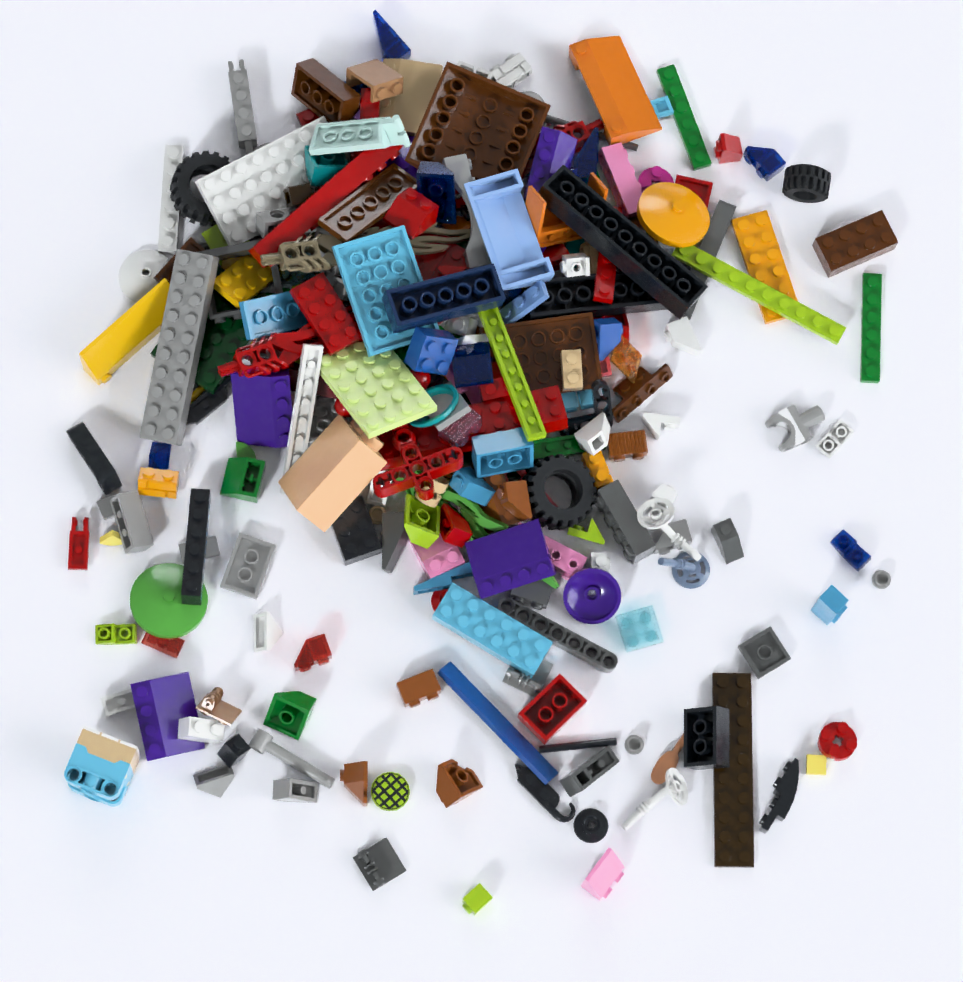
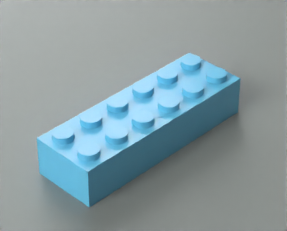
M455 583L451 584L432 616V620L519 672L525 673L526 676L529 675L531 679L553 644L551 640Z

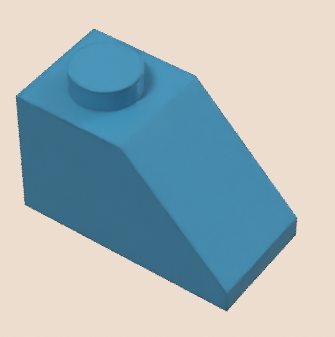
M470 466L455 471L449 481V485L461 497L483 506H487L496 492L483 478H477L475 470Z

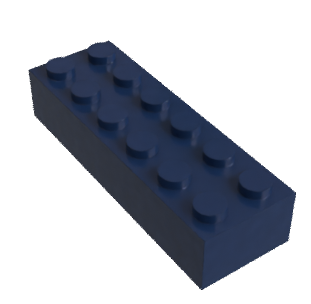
M493 263L385 290L381 299L394 334L414 329L415 327H422L501 307L506 297Z

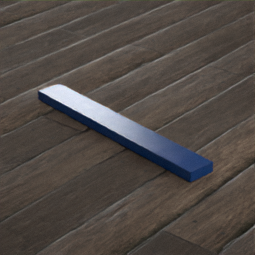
M451 661L437 672L451 689L545 785L559 774Z

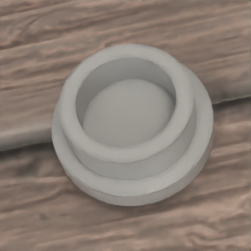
M878 570L872 576V584L878 589H885L891 583L890 574L884 570Z
M631 735L625 740L624 747L629 754L636 755L643 750L644 742L641 737Z

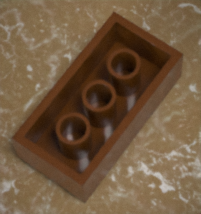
M880 210L815 238L812 247L827 277L830 278L895 250L898 240L886 216Z

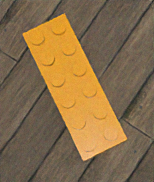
M767 210L731 219V225L748 275L798 301ZM758 303L765 325L787 319Z

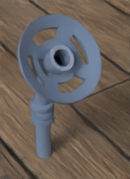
M686 552L679 554L673 559H658L659 565L672 567L674 580L684 588L695 589L701 587L709 578L710 566L703 555L698 561L693 558L683 559L685 556H690ZM702 561L705 565V575L700 573L701 566L699 563ZM677 569L682 570L683 575L679 577ZM696 579H699V580H700V581H698V582H696V583H687V582H686V580H690V581H693V580H696Z

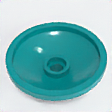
M440 384L426 389L425 391L430 397L438 394H449L453 397V400L448 408L435 418L430 419L427 415L409 422V424L420 428L430 427L448 417L458 403L459 394L456 388L449 384Z

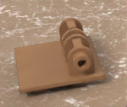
M215 687L210 693L206 694L195 709L199 710L203 715L217 719L221 724L231 726L242 710L221 700L224 694L223 689Z

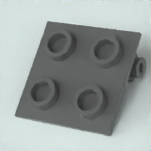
M387 837L366 850L363 849L353 857L372 891L407 871Z

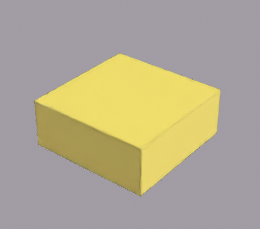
M807 754L806 775L825 776L827 757L824 755Z

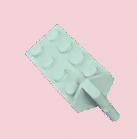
M396 114L392 118L389 116L316 124L309 152L312 156L384 149L396 145L409 147L411 142L404 130L405 128L400 116Z

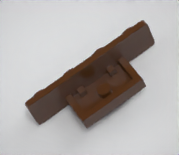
M665 363L653 374L639 366L612 389L614 394L622 400L612 409V416L615 422L619 423L625 419L633 410L639 407L648 397L673 377L668 364Z

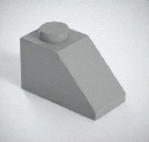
M292 778L273 780L272 800L317 803L318 783Z

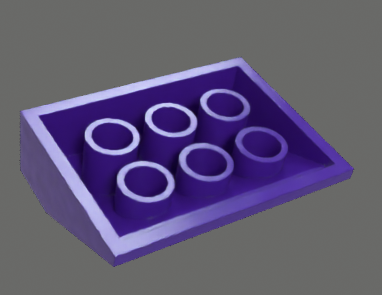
M288 368L280 369L278 372H271L272 374L257 375L252 378L239 377L238 372L231 374L237 442L272 448L287 447L292 418Z
M539 519L465 543L472 573L481 599L556 575Z
M189 672L130 684L147 761L205 749L204 742L178 739L179 719L189 716L198 717Z

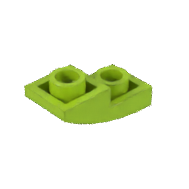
M113 623L95 625V644H138L137 624L116 625Z

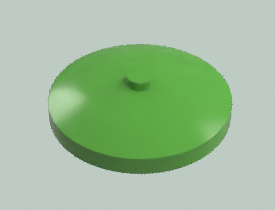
M176 563L154 565L142 572L131 588L130 610L132 616L144 631L153 636L166 639L182 637L196 629L205 617L208 595L204 583L201 605L182 604L183 565Z

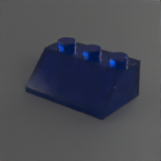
M421 161L416 172L417 191L439 206L437 223L456 224L454 173L440 162Z

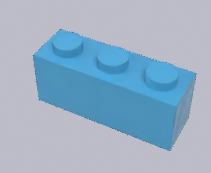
M831 585L819 597L811 611L827 626L831 622L835 624L848 608L846 604L849 599Z

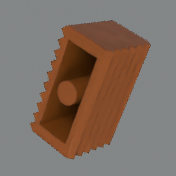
M645 430L610 433L607 445L609 460L614 459V462L625 461V458L632 457L633 460H641L644 456H647L648 448Z

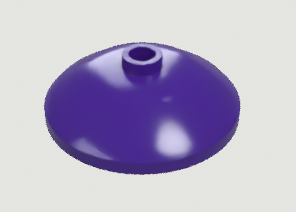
M585 568L574 573L568 579L563 591V601L568 613L577 621L585 624H599L609 620L617 612L621 603V589L617 580L607 571L599 568ZM590 590H595V594L593 595L589 594L588 592Z

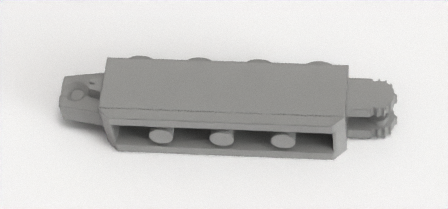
M240 59L239 68L241 70L233 71V62L228 61V76L238 144L240 149H245L247 155L253 152V147H257L258 144L247 69L244 66V59Z

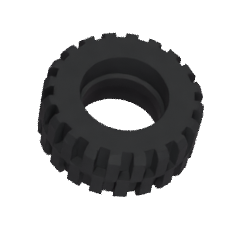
M208 150L203 151L202 154H199V152L192 153L191 157L187 156L183 159L182 163H179L170 184L171 201L175 202L174 208L176 211H181L180 216L184 219L186 217L190 218V223L200 222V226H206L207 223H210V226L217 224L207 204L199 200L192 193L190 181L195 176L208 175L230 164L229 157H220L219 152L214 151L213 154H209Z
M563 454L547 456L535 463L534 467L529 468L522 480L527 482L532 512L531 520L539 519L541 527L547 526L548 530H564L583 521L586 515L591 513L593 510L592 505L596 502V497H593V495L597 493V487H593L595 479L590 477L589 472L591 471L589 468H584L582 466L583 462L579 459L574 461L573 456L568 455L564 457ZM549 476L559 477L568 484L572 495L568 508H558L548 500L545 493V482Z

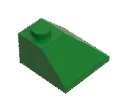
M301 691L277 692L273 696L263 725L299 740L317 699Z

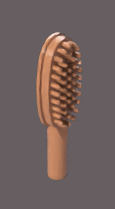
M684 733L672 751L664 753L656 762L651 773V780L655 784H663L666 771L669 768L677 767L679 761L678 754L684 747Z

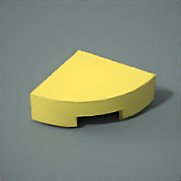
M114 530L100 537V544L108 546L122 545L120 534Z

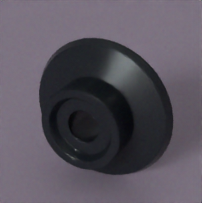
M588 808L577 814L574 819L573 828L576 836L583 842L597 843L606 836L609 825L606 816L601 811ZM593 822L595 827L589 828L588 823Z

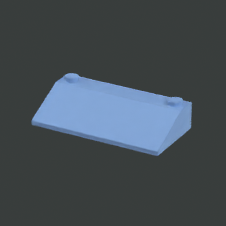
M518 168L464 184L491 264L494 263L503 291L529 287L539 280L548 282L555 275L549 257H543L521 194L524 185Z

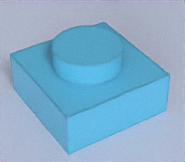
M668 95L650 101L658 119L673 115L674 111Z

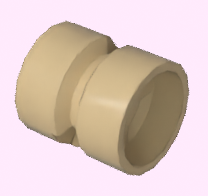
M443 476L433 479L435 494L432 499L422 500L418 497L417 493H415V497L427 506L437 507L442 498L441 494L445 493L449 485V481ZM429 487L422 488V490L430 489Z

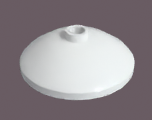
M140 250L129 255L121 264L118 273L119 285L124 295L137 303L158 284L154 277L169 259L162 253L154 250ZM144 271H149L148 275H143L142 273Z

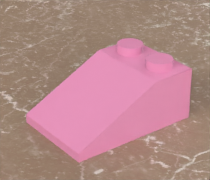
M440 533L438 539L428 549L410 542L428 580L465 564L458 546L444 542Z
M611 848L606 850L581 885L582 888L599 901L602 897L607 898L613 890L610 888L614 881L618 883L624 875L622 872L624 865Z

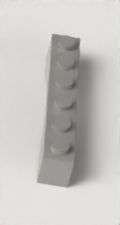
M466 154L446 157L442 161L446 181L461 194L470 214V238L463 253L466 267L469 270L489 265L491 262L464 188L465 183L475 181V177H472L470 172L472 170L471 159H467Z

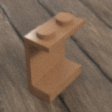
M378 59L347 67L346 84L350 87L363 83L371 88L370 101L372 103L403 94L404 77Z

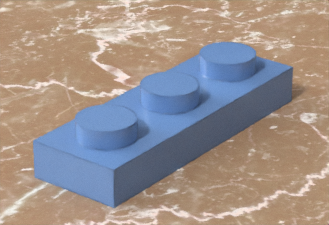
M539 280L499 310L504 324L516 323L549 298L543 281Z

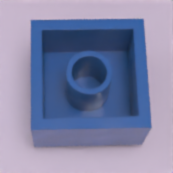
M415 327L404 362L417 372L447 375L459 340L446 330Z

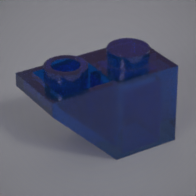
M747 146L743 153L745 161L749 165L752 164L756 169L757 175L762 179L764 178L767 182L781 172L786 165L785 160L772 148Z

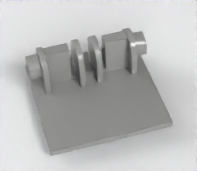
M543 659L532 679L529 675L526 676L525 673H521L509 666L502 682L535 698L540 693L554 664Z

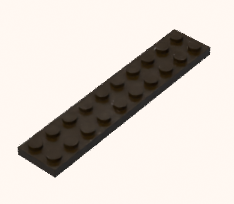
M712 673V706L729 709V767L713 769L714 867L754 868L751 673Z

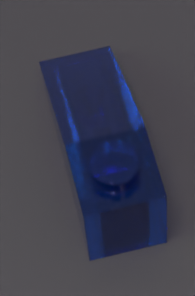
M375 9L372 19L382 61L383 59L410 58L411 49Z
M597 127L594 128L575 158L574 167L570 168V171L587 185L591 172H594L597 176L599 128Z

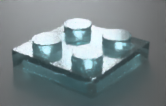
M653 605L615 615L626 653L664 642Z

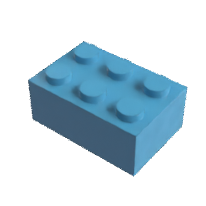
M522 427L471 437L472 462L477 478L534 467L533 441L527 442Z

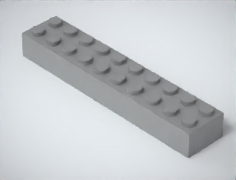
M181 249L176 251L139 438L182 446L219 258L216 256Z

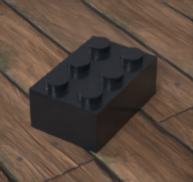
M358 496L331 525L345 566L382 553V547L363 496Z
M720 706L684 709V768L693 770L728 768L729 709Z

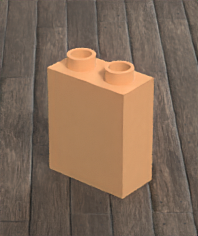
M338 414L278 483L295 509L325 533L387 464L386 460L379 453L384 443L377 436L368 439L354 419L349 422Z

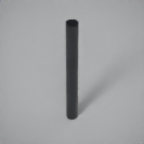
M606 738L539 746V753L617 745V739Z

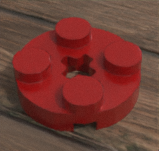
M831 722L821 730L817 744L820 752L827 758L834 759V761H843L848 759L856 749L857 737L853 729L846 722ZM835 737L841 739V746L833 743Z

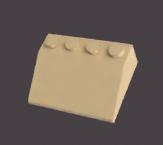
M383 59L385 65L404 78L403 94L380 100V117L390 116L392 118L398 114L407 135L415 136L441 77L443 66L407 59Z

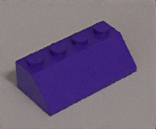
M542 126L523 199L524 203L526 202L528 186L532 185L539 192L542 185L562 165H565L570 170L578 139L562 131Z

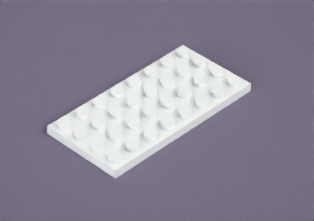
M324 116L195 181L228 246L244 243L259 235L255 229L256 212L287 208L284 189L309 183L306 176L304 148L310 145L316 124L328 123ZM311 186V188H313L314 193L320 188L317 186Z

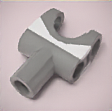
M791 405L769 418L765 425L767 428L781 426L788 431L789 438L778 447L780 452H786L810 441L813 436L808 428L824 421L825 415L818 405L801 414L795 405Z

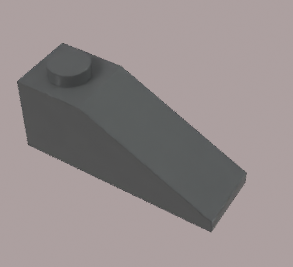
M404 511L382 513V570L387 573L393 572L409 538L404 527Z
M607 746L575 768L559 782L569 797H572L582 792L620 761L611 747Z

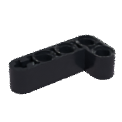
M83 421L66 431L68 437L95 476L104 494L108 495L123 486L114 467Z

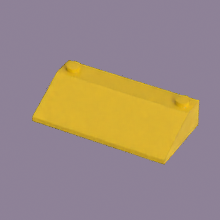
M166 278L160 281L79 353L83 370L98 385L107 383L116 370L161 331L170 286Z

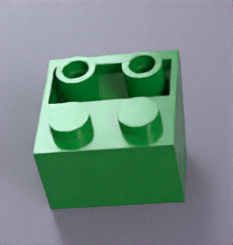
M249 457L228 458L220 495L257 503L266 470V461Z

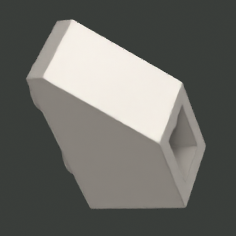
M686 519L668 523L676 534L679 533V536H683V539L685 538L686 542L689 545L691 544L692 537ZM663 531L653 553L665 555L670 553L672 549H683L678 548V545L675 546L674 542L672 543L671 539Z

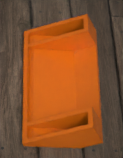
M620 36L584 39L569 45V58L575 71L580 70L604 123L603 133L609 145L620 142L624 144L662 130L661 124Z

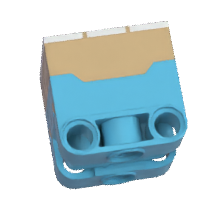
M83 726L64 771V777L71 791L93 801L101 802L111 807L119 806L123 801L141 758L138 746Z

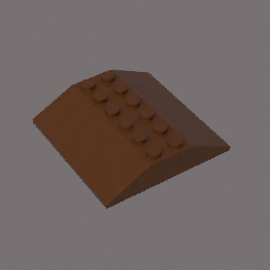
M447 61L405 161L434 180L454 189L455 187L446 181L442 161L446 157L466 154L467 159H471L472 170L470 172L471 176L475 177V180L517 168L521 177L551 105Z

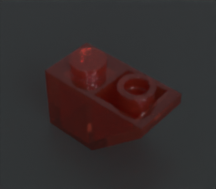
M325 634L305 640L294 663L295 672L299 670L300 672L310 670L313 665L318 664L322 666L330 662L332 653Z

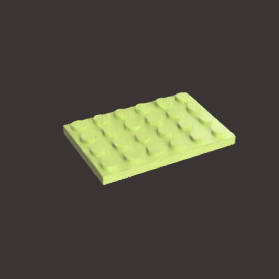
M361 341L353 343L331 356L329 354L322 356L320 376L368 439L437 411L436 403L394 350L368 357L364 342Z

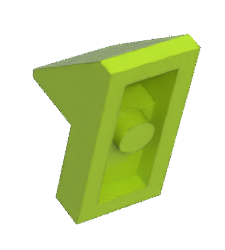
M593 517L591 518L588 532L584 531L585 527L576 524L568 529L567 535L602 545L605 543Z

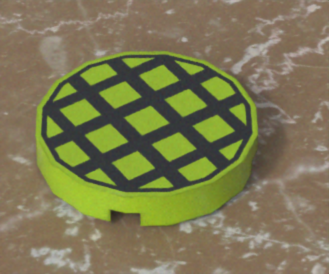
M394 772L383 773L372 783L371 797L375 805L381 810L397 811L407 803L410 795L409 784L400 774Z

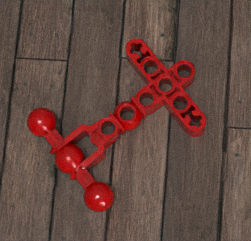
M410 370L421 386L426 389L431 381L430 373ZM337 398L334 405L336 412L344 418L352 417ZM408 424L389 431L392 434V444L400 452V456L403 457L404 465L376 475L373 478L374 494L379 498H385L414 487L420 499L430 500L435 494L433 479L461 469L464 464L463 451L459 447L453 446L422 457L419 448L416 446V435L408 428ZM403 438L408 439L407 441H404V442H403V441H400V440L403 439ZM410 454L415 455L412 458L407 457ZM440 464L439 467H433L432 465ZM418 470L422 471V473L415 474L414 472ZM399 477L404 478L402 481H397L396 479ZM423 487L430 488L428 490H422Z

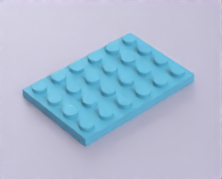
M402 225L333 246L332 250L368 357L410 345L415 328L393 334L381 299L385 290L423 281L405 226ZM438 323L422 326L424 328L440 330Z

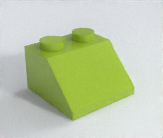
M406 494L404 509L405 530L411 543L428 549L439 537L441 507L427 506L415 496Z

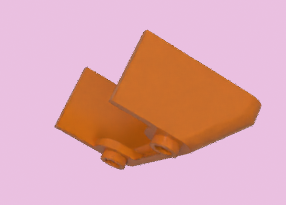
M591 172L588 186L606 200L608 188L594 172ZM532 185L528 186L525 206L540 248L583 239L549 209H546L547 202Z

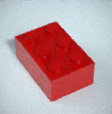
M559 674L518 713L517 718L545 745L586 705L587 700Z

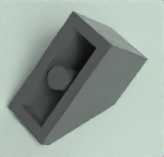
M731 518L714 524L711 528V533L726 565L743 558L744 554L740 538Z

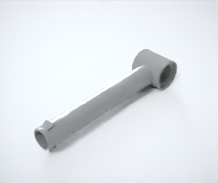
M258 728L249 743L253 750L260 754H264L266 751L328 789L331 788L335 778L274 743L272 735Z

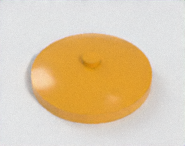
M670 182L653 184L643 191L637 203V216L640 224L651 237L665 245L678 248L690 247L700 242L708 231L710 216L706 205L698 195L682 185Z

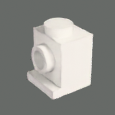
M584 252L562 255L560 271L566 277L590 276V258Z
M591 552L589 557L590 568H599L610 573L611 562L607 552Z

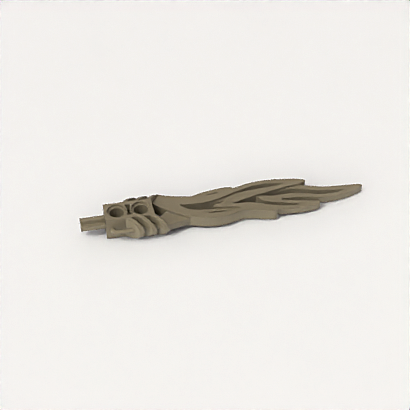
M436 222L423 233L460 237L418 236L413 240L409 239L411 246L414 247L412 248L414 255L435 254L447 250L448 245L443 244H455L469 240L471 229L450 230L436 228ZM390 225L382 229L370 227L355 239L389 230L393 227ZM318 234L315 238H312L313 235H309L304 240H302L304 236H301L296 241L283 242L279 245L277 253L260 255V262L263 266L279 264L281 271L309 273L312 271L330 270L331 267L337 265L332 247L342 244V242L332 235ZM426 243H443V244H426ZM320 250L326 253L323 257H321Z

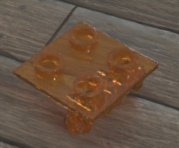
M621 335V342L612 350L610 361L632 383H635L642 354Z

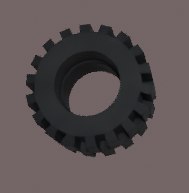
M791 165L785 169L782 193L792 200L803 203L825 201L829 196L831 173L816 165Z

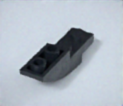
M794 758L792 762L787 761L782 769L785 771L782 778L778 776L772 785L775 788L772 793L779 798L774 797L769 805L771 808L769 814L764 813L759 821V824H761L759 830L764 834L768 832L775 819L782 822L792 806L799 780V760L797 758Z

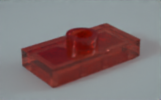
M146 632L141 644L177 659L185 640L180 638H159Z

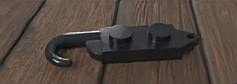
M231 375L226 376L214 394L206 391L190 404L186 425H198L227 401L228 392L225 387L231 383Z
M515 764L518 777L517 782L557 821L565 823L574 818L576 810L571 802L569 803L571 808L570 814L563 816L556 809L560 801L559 794L549 784L545 785L528 767Z

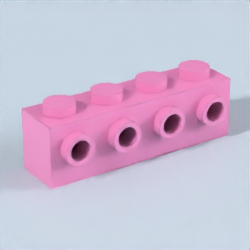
M621 142L602 147L596 156L617 207H622V214L628 219L638 217L637 203L642 194V187L635 177L634 167L630 165L627 150L623 148Z
M544 535L555 571L562 574V578L568 580L574 573L583 569L588 557Z

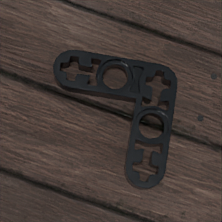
M595 380L591 385L594 413L568 418V430H559L561 436L575 434L581 429L580 425L583 422H590L602 412L605 413L610 427L613 426L610 388L605 380ZM600 386H603V396H600L598 391ZM600 402L607 403V406L605 408H597Z

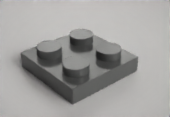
M771 626L737 647L758 680L792 659Z

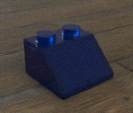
M477 342L474 344L457 345L452 358L455 387L461 388L494 383L490 343Z

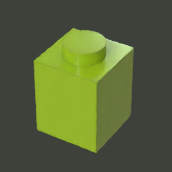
M479 883L462 898L464 903L462 907L468 914L473 913L475 916L492 901L493 897Z

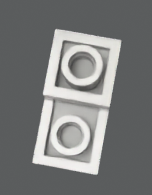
M840 419L815 447L830 459L855 431Z

